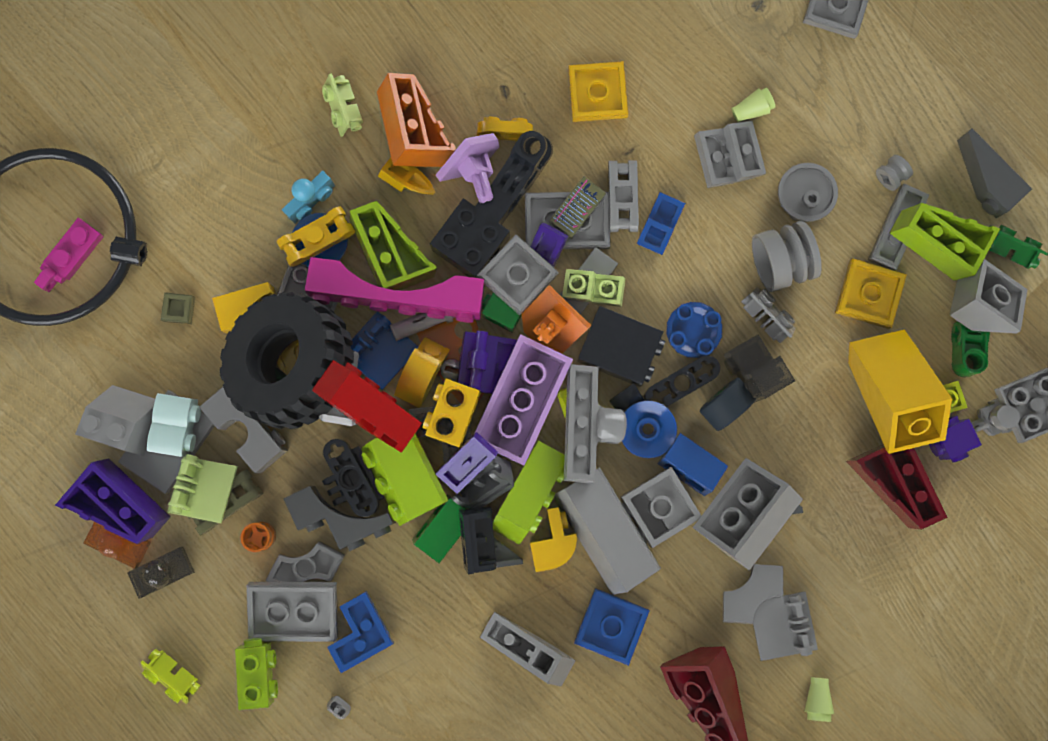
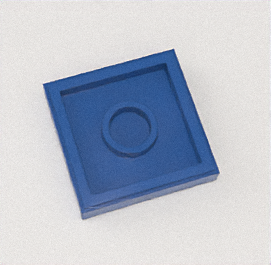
M595 588L574 644L629 666L650 610Z

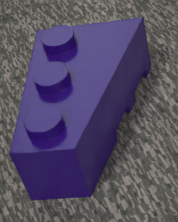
M109 458L91 462L55 504V506L61 509L66 508L79 514L80 518L87 521L92 520L105 526L104 529L136 544L153 538L171 517Z

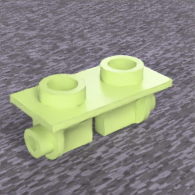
M330 73L322 87L324 100L329 102L332 110L331 120L333 126L338 128L340 137H343L348 128H351V131L362 129L361 124L363 120L357 104H346V102L354 101L355 99L349 80L345 79L343 75L333 78L332 73Z

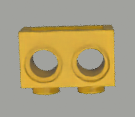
M445 379L444 385L439 383L433 400L437 401L433 413L430 411L427 413L423 428L427 429L425 435L460 448L480 397V390L449 379ZM460 391L463 393L464 401L460 406L453 407L448 404V396L451 392ZM446 418L452 420L454 424L452 432L448 435H441L437 429L438 423Z

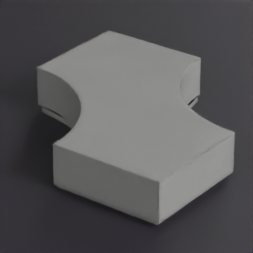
M318 542L309 553L301 557H288L280 554L265 581L304 582L315 578L332 581L345 554L322 542Z
M754 564L751 569L750 578L745 585L733 591H724L723 622L753 624L756 610L760 604L770 598L782 597L783 566Z

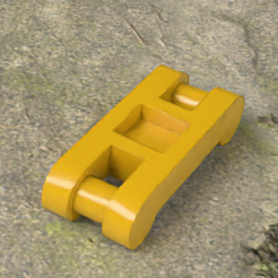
M341 206L331 209L326 215L291 234L283 235L276 241L280 250L285 251L287 255L286 261L290 267H295L309 260L310 257L320 254L355 233L352 224L347 223L345 219L346 213ZM335 223L338 229L331 234L328 227ZM302 241L305 248L297 251L295 245Z

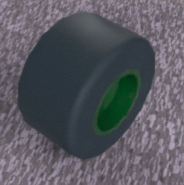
M735 378L711 397L700 408V413L716 431H721L751 407L756 401V396L740 378Z

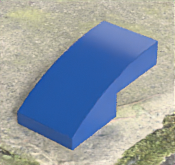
M660 192L637 244L663 255L686 203Z

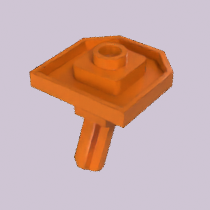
M550 285L521 314L523 331L530 339L562 354L591 326Z

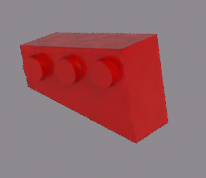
M333 360L312 391L365 431L402 453L422 423L396 404L397 400L383 390L382 392L378 391L380 386L367 377L362 379L360 376L363 372L348 362L343 366Z

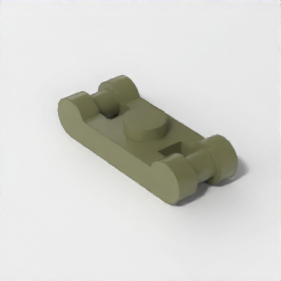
M248 469L235 476L223 521L264 494L260 487H256L252 482V475ZM241 485L246 494L239 498L234 489ZM192 518L197 525L195 529L200 536L219 524Z

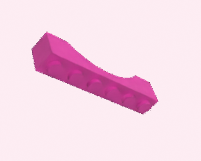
M310 257L305 292L309 297L323 305H328L331 301L339 302L347 308H358V305L370 306L371 310L378 312L395 309L404 315H415L416 312L427 313L428 317L434 319H444L445 316L456 317V320L460 322L471 323L473 319L480 320L485 285L484 279L455 275L443 283L425 289L412 291L390 290L363 281L350 272L340 261Z

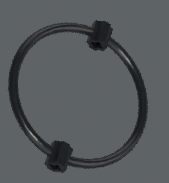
M38 148L9 156L0 161V176L21 164L43 159L72 162L93 172L112 191L122 212L125 229L124 238L116 236L114 241L111 242L109 251L111 260L119 262L111 279L94 297L82 305L65 312L50 315L28 314L12 309L0 302V316L17 323L33 326H52L82 318L103 305L116 292L125 279L131 265L142 267L147 258V243L136 240V221L133 208L118 180L95 160L65 149Z

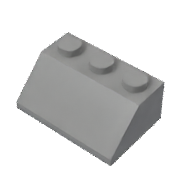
M745 458L693 528L729 557L750 570L803 499L788 483Z

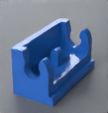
M681 433L657 463L665 470L672 467L681 481L703 496L713 492L728 468V465Z

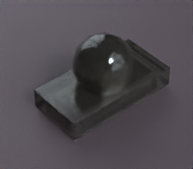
M179 547L127 572L138 599L195 573L184 547Z

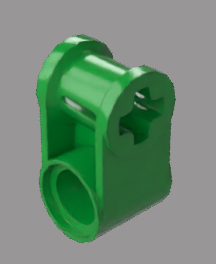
M958 321L954 323L951 333V365L956 375L966 378L985 371L989 362L988 342L990 332L972 331ZM967 357H969L972 360L974 365L973 369H970L967 366Z

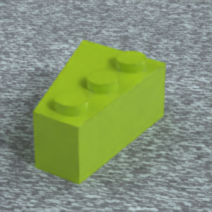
M538 440L516 479L514 487L511 488L492 523L493 531L518 545L521 544L529 531L535 533L542 520V517L538 515L542 506L549 507L556 494L551 491L555 482L561 484L564 479V454Z

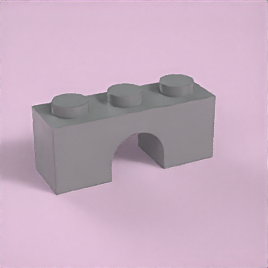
M222 387L199 408L217 429L226 430L232 424L239 421L245 424L248 430V438L245 444L237 450V453L254 473H263L288 451L283 446L286 441L275 429L271 431L266 424L245 416L243 412L238 411L232 405L231 398L226 396Z

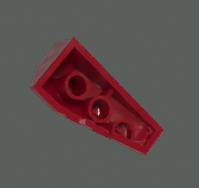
M725 646L699 647L660 666L671 694L676 700H682L689 710L687 716L691 722H697L705 732V741H748L736 674Z

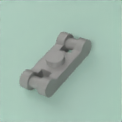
M628 160V163L608 161L610 232H618L619 229H629V232H638L637 160ZM618 175H628V180H618ZM619 211H629V218H619Z

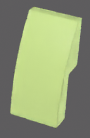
M566 269L562 297L622 307L626 279L623 276L596 274L594 271Z

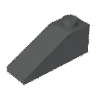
M973 128L957 140L976 198L982 203V208L988 214L993 215L995 218L1009 212L1032 190Z

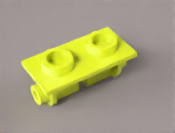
M154 649L148 656V659L151 660L149 664L143 660L140 662L142 668L145 669L141 674L154 685L158 681L167 688L164 693L177 704L180 700L187 704L189 702L188 697H186L188 692L194 695L201 686L197 683L198 679L183 667L173 675L171 671L178 663L167 655L165 651Z

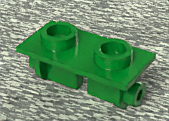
M1002 224L989 251L1005 258L1010 249H1013L1014 252L1009 260L1027 269L1038 267L1041 261L1038 258L1040 253L1048 256L1046 251L1040 249L1043 243L1028 236L1024 241L1014 236L1017 231Z

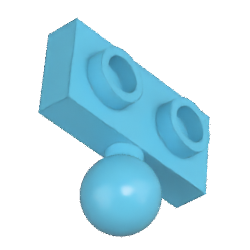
M321 171L312 181L303 178L296 180L291 189L294 198L282 211L296 224L299 220L310 215L313 211L312 208L319 201L323 202L329 198L333 192L332 189L335 187L333 181L324 171Z

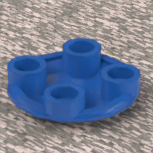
M689 302L680 305L671 313L667 321L666 335L670 345L677 353L686 357L700 358L711 354L717 348L722 338L723 326L721 316L712 307L702 302Z

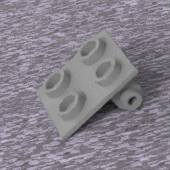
M757 287L741 301L745 305L743 308L752 317L757 315L762 309L764 310L755 319L756 322L765 314L770 316L760 326L761 328L774 320L765 329V332L773 341L777 340L781 343L787 337L791 338L796 329L793 325L795 320L786 310L781 312L773 304L776 301L775 298L766 289L761 291Z
M805 591L778 598H770L757 608L753 627L760 661L801 653V656L813 654L812 651L818 650Z

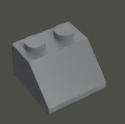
M984 259L975 276L957 280L950 316L972 331L1016 334L1021 331L1028 289Z
M112 385L85 407L75 435L144 456L152 424L155 398Z

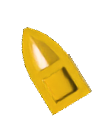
M391 157L378 174L379 178L400 192L406 188L420 194H435L430 180L415 166H393Z

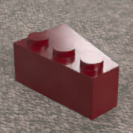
M884 444L846 461L908 528L922 530L948 518L915 448L888 454Z

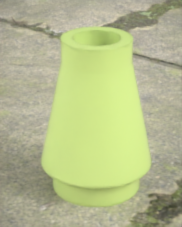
M758 88L738 105L732 107L731 110L735 120L739 123L770 114V110L776 108L768 88L762 90Z
M811 677L804 712H807V720L831 722L834 709L829 679Z

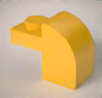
M425 337L419 347L415 348L399 378L394 396L420 408L432 389L435 377L447 359L450 349Z
M558 506L547 508L552 537L530 541L536 572L564 565L575 551L577 543L576 533L564 534L563 530L568 529L565 511H559Z

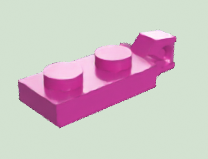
M78 217L45 258L40 267L43 271H41L34 283L41 289L50 292L57 282L62 284L66 279L70 280L103 239V235Z

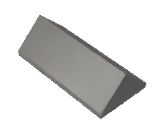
M600 467L596 469V481L594 483L574 482L555 494L554 499L562 512L565 511L569 524L612 595L628 592L661 569Z

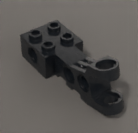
M536 131L523 133L511 149L506 163L490 185L493 199L485 203L478 201L474 206L463 198L430 242L432 251L468 277L477 278L481 270L509 241L510 231L502 226L510 213L514 211L518 202L527 190L531 188L553 154L551 141ZM540 141V150L536 154H532V145Z

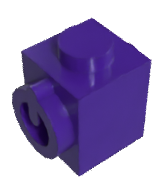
M956 415L949 417L946 440L929 444L932 453L939 457L940 460L951 459L952 463L969 457L968 451L982 444L970 419L959 420Z

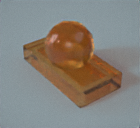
M94 522L83 544L99 551L105 557L113 558L133 569L138 568L151 542L146 540L136 544L104 529L105 526Z

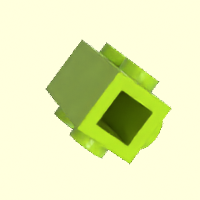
M262 638L246 639L244 644L235 649L238 710L269 708L274 702V698L278 697V682L273 680L272 668L276 667V651L271 650V642L262 643Z

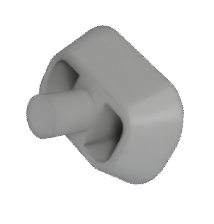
M339 696L332 697L327 704V710L340 720L346 718L351 710L350 705Z

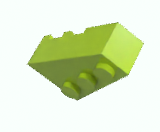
M377 201L350 210V223L355 229V235L378 287L402 290L435 277L437 267L421 253L419 247L403 233L401 227Z
M924 203L902 210L889 233L954 281L976 275L1000 228L995 226L987 227L978 224L976 220L970 218L963 219L954 216L952 212Z

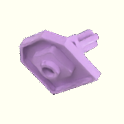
M494 133L465 138L437 172L436 177L441 182L463 177L465 181L473 183L479 202L491 201L493 194L488 178L493 174L489 159L499 148L497 137Z

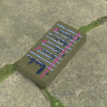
M583 176L549 220V223L572 239L605 197L606 192Z

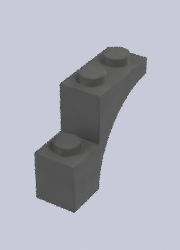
M308 486L284 498L297 530L307 528L309 533L324 526L322 520L326 519L339 550L348 547L349 551H352L365 544L363 538L374 534L375 538L381 537L391 532L390 525L396 523L389 513L373 518H359L344 514L328 504L318 492L316 486Z

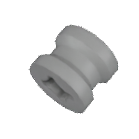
M893 155L888 160L886 166L882 165L876 170V176L880 183L891 191L899 188L902 180H908L913 175L910 164L899 155Z

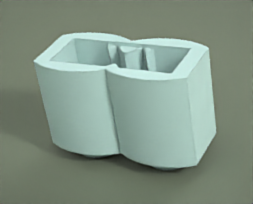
M157 393L152 413V424L148 434L147 451L185 457L186 454L194 450L196 435L193 434L194 423H198L201 416V409L198 406L197 399Z

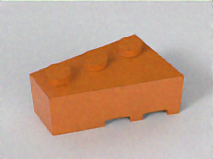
M388 73L378 88L377 95L393 166L442 167L455 152L456 147L453 143L450 144L442 131L444 129L442 122L435 119L430 110L431 103L414 74Z

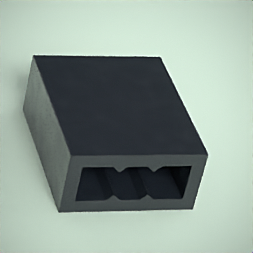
M599 306L577 362L586 366L598 367V371L630 384L634 383L640 387L644 381L649 383L655 367L651 366L654 355L660 356L665 340H662L661 337L664 331Z

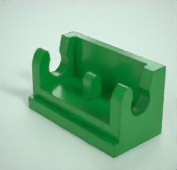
M448 494L446 496L449 501L438 506L412 539L413 544L439 564L461 536L459 510H466L465 507L456 504Z

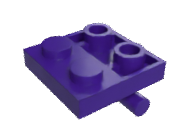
M465 331L463 333L457 383L480 390L481 393L493 394L517 340L488 335V332L477 331L476 333Z

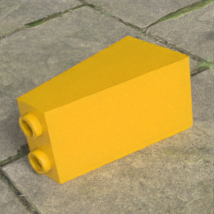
M906 330L849 342L848 364L888 454L946 440L952 397Z

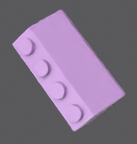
M520 334L474 434L477 432L498 451L499 455L518 464L525 465L573 359Z

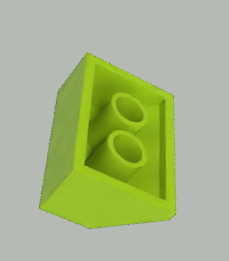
M414 434L402 453L378 438L371 440L361 448L363 462L367 468L371 469L375 477V486L378 492L384 495L388 503L389 515L394 521H397L399 526L449 501L416 434Z

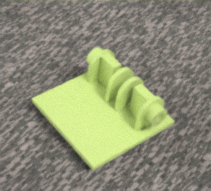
M186 454L181 459L178 476H176V483L173 486L174 490L168 503L167 513L222 524L238 466L197 459L198 457Z

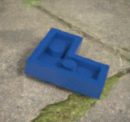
M367 591L340 606L352 633L334 642L327 648L340 673H343L394 644Z

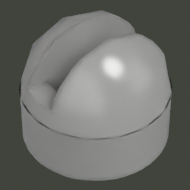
M448 359L441 366V375L444 379L457 382L458 374L445 371V367L449 366L459 369V361Z

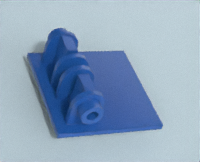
M377 311L353 337L351 349L359 353L357 368L383 390L404 367L412 352L418 346L408 337L396 341L390 328L392 323Z

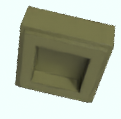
M164 292L161 321L192 325L195 297L193 295Z

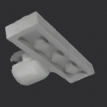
M571 364L567 372L564 481L594 483L596 481L597 443L618 444L624 440L627 419L623 410L603 408L599 405L598 367Z

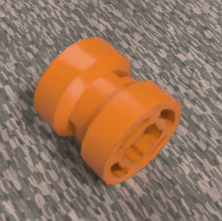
M267 522L251 523L242 530L241 543L245 549L251 552L267 550L276 540V531Z

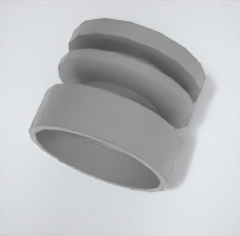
M798 221L791 226L785 225L781 228L780 235L776 230L772 229L755 234L752 237L754 263L763 285L769 292L791 286L793 279L800 284L807 279L813 280L820 277L822 266L819 247L811 228L806 222Z

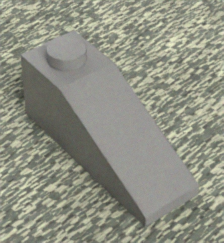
M496 612L493 613L480 636L481 639L547 684L562 686L576 661L555 646Z

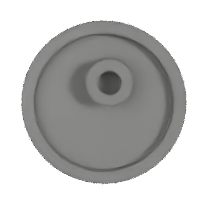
M801 163L791 167L782 176L778 186L779 202L784 211L795 221L813 222L824 218L833 210L838 198V187L832 174L824 167L814 163Z

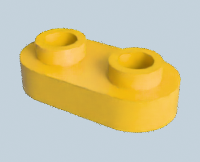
M489 116L484 117L483 121L477 123V136L494 133L498 140L517 141L523 133L533 131V125L528 123V120L525 118L501 121L497 117Z

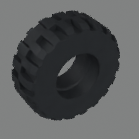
M282 292L278 296L273 294L262 298L263 301L255 302L247 308L248 311L235 320L233 329L228 332L225 338V347L221 350L220 359L222 367H220V377L224 381L223 388L226 396L231 398L232 405L238 411L243 412L245 416L275 428L283 429L286 427L296 429L302 427L303 423L309 425L320 419V415L327 414L333 408L332 405L314 393L312 389L333 360L343 366L347 362L350 364L354 363V351L351 349L353 342L350 332L346 330L345 322L328 307L301 293ZM298 340L299 354L293 369L286 377L276 382L275 369L279 356L289 344Z

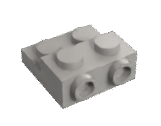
M672 467L620 496L623 502L622 505L630 518H633L645 543H648L652 548L693 524L701 517L700 512Z

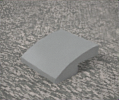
M753 121L732 123L721 129L699 131L694 135L707 188L737 183L766 174Z

